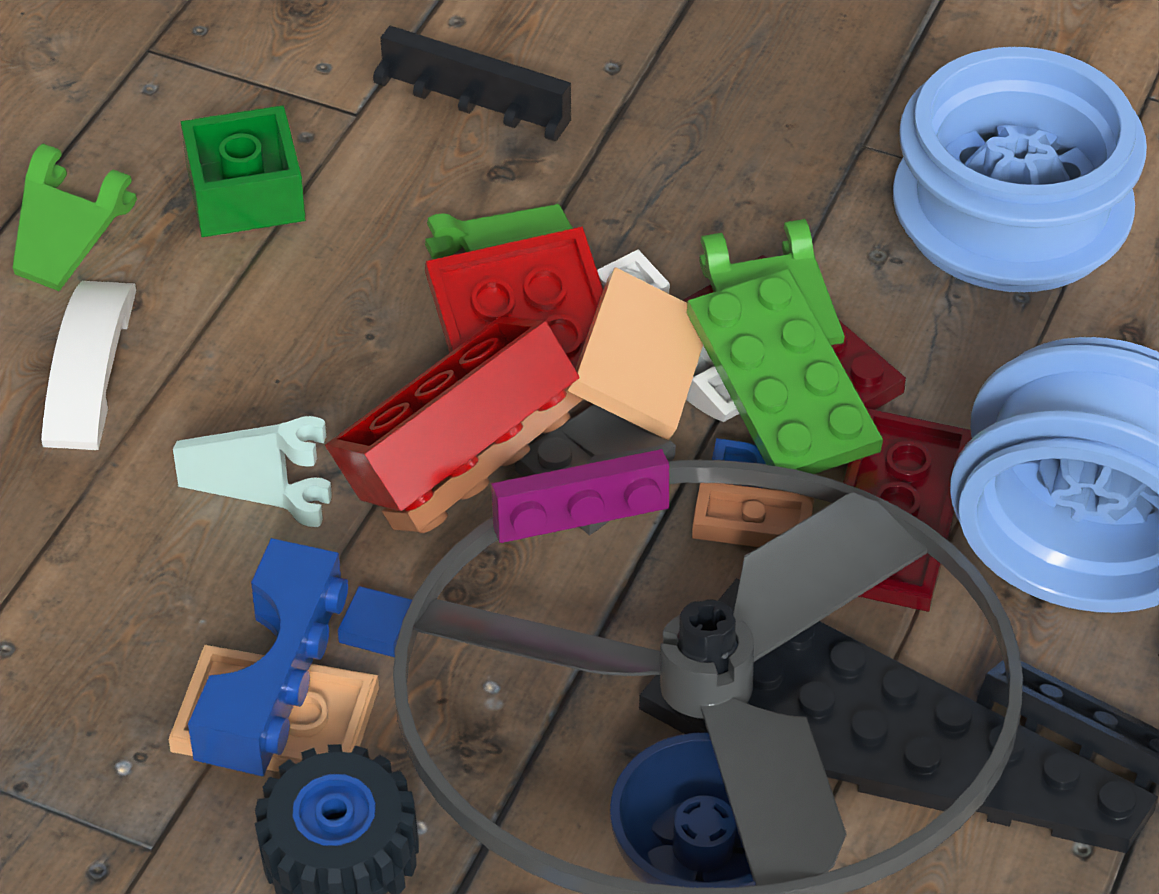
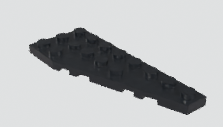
M737 578L718 600L731 607L733 614L740 580ZM820 621L754 662L753 689L751 697L747 702L749 705L771 712L807 717L828 778L859 785L858 792L939 811H946L974 782L990 758L1002 732L1005 720L1004 716ZM655 675L640 693L639 709L684 734L708 733L706 727L692 725L684 720L682 713L673 709L665 701L660 689V675ZM1019 725L1014 747L1004 771L984 803L976 812L988 814L987 822L1010 827L1012 820L1052 829V837L1127 853L1154 813L1158 796Z

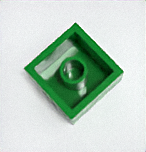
M284 105L180 121L186 168L201 237L306 221L302 175Z

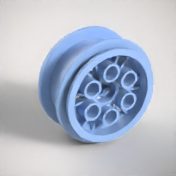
M1030 47L985 49L961 56L941 67L915 91L906 104L899 130L903 158L898 165L894 178V207L900 224L907 235L913 240L922 254L941 270L955 278L983 288L1006 292H1038L1062 287L1087 276L1108 261L1126 241L1135 216L1133 187L1142 174L1146 160V135L1137 113L1132 108L1125 94L1110 78L1096 68L1071 56L1045 49Z
M1099 337L1060 339L1025 351L998 368L987 378L973 404L970 423L972 439L960 452L950 481L952 505L965 538L975 554L995 574L1016 588L1044 601L1077 610L1105 613L1137 611L1159 605V352L1127 341Z

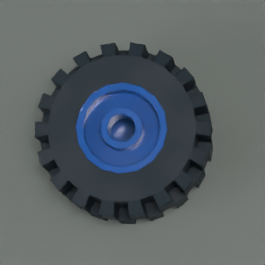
M341 744L328 745V752L316 754L314 748L301 752V762L295 764L288 759L280 765V779L268 778L262 787L264 798L257 799L255 808L257 819L255 828L264 873L268 883H274L275 893L386 894L389 892L390 894H400L406 888L404 876L412 877L417 866L416 854L419 853L414 799L412 791H408L407 780L401 771L392 772L391 761L382 755H378L373 760L369 759L368 749L354 746L351 753L342 752Z

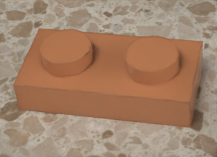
M700 483L693 519L692 539L761 547L812 516L814 498L772 489L725 483Z

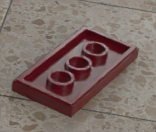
M866 408L883 438L881 452L849 462L843 483L898 506L929 525L948 540L955 515L950 495L951 476L960 452L972 439L971 430ZM927 553L858 597L929 612L942 564Z

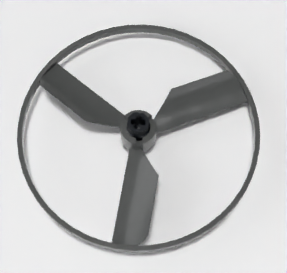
M725 460L668 461L669 484L726 483L759 486L793 492L832 504L744 556L734 614L731 607L717 600L708 599L691 602L683 608L679 616L672 619L665 626L660 651L437 599L446 585L467 563L498 540L493 529V517L479 525L458 542L432 569L416 592L403 619L395 647L393 670L396 715L405 749L420 779L438 804L465 831L492 852L533 875L582 894H845L863 888L902 870L932 852L965 824L984 803L1000 779L1013 750L1020 722L1023 673L1019 646L1009 617L996 593L978 569L947 539L929 525L898 506L850 485L795 469ZM928 553L940 562L966 588L983 611L996 636L1005 663L1008 684V708L1003 729L990 758L974 782L951 807L926 827L895 846L858 863L830 871L835 865L847 833L807 717L784 715L747 704L753 689V664L767 653ZM418 632L590 673L620 676L660 675V689L665 701L673 709L682 713L683 719L690 724L707 728L755 886L690 888L650 884L610 876L568 863L538 850L494 824L472 807L449 784L430 758L416 730L408 703L407 681L409 661Z

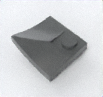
M594 404L558 429L530 445V451L519 461L515 462V471L522 477L659 449L663 450L668 461H672L675 457L676 445L672 441L652 435ZM609 521L581 526L580 528L590 536Z

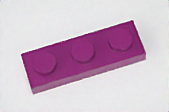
M659 449L491 483L493 529L499 543L669 509V462L663 450Z

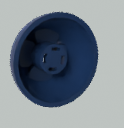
M689 733L670 737L649 746L636 755L618 777L610 804L613 835L621 856L632 872L642 882L690 888L755 886L709 734Z

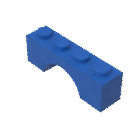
M273 538L270 539L252 579L251 587L255 619L267 627L277 639L268 653L251 666L232 673L209 675L188 722L194 761L263 777L273 754L281 755L284 751L290 729L288 718L293 706L301 707L305 701L310 681L309 668L313 659H322L329 639L328 623L333 613L340 614L342 612L348 593V580L341 578L339 553Z

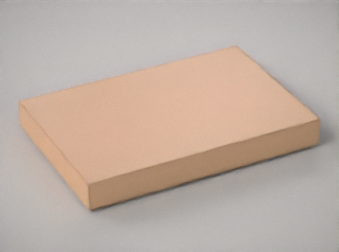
M615 267L606 281L575 369L580 378L569 386L568 391L651 433L669 440L677 429L703 347L687 315L688 303Z
M204 645L168 739L170 752L193 756L188 722L209 675L226 674L242 670L256 663L265 655ZM311 663L309 668V688L305 701L301 707L293 706L288 718L290 729L284 751L281 755L273 754L267 770L279 772V766L288 759L297 764L302 761L301 752L312 748L315 749L316 754L328 752V745L341 744L342 752L351 753L354 746L360 747L379 690L378 675Z

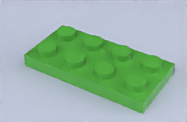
M789 269L688 300L687 315L766 465L816 474L881 452L882 436Z

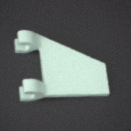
M304 416L277 425L178 440L173 448L178 487L287 509L300 524L308 527H319L323 520L322 506L309 502L319 501L329 504L332 499L331 482L323 478L313 477L288 484L285 454L297 465L314 466L317 460L316 443L304 441L310 440L324 443L327 437L325 421L314 416Z

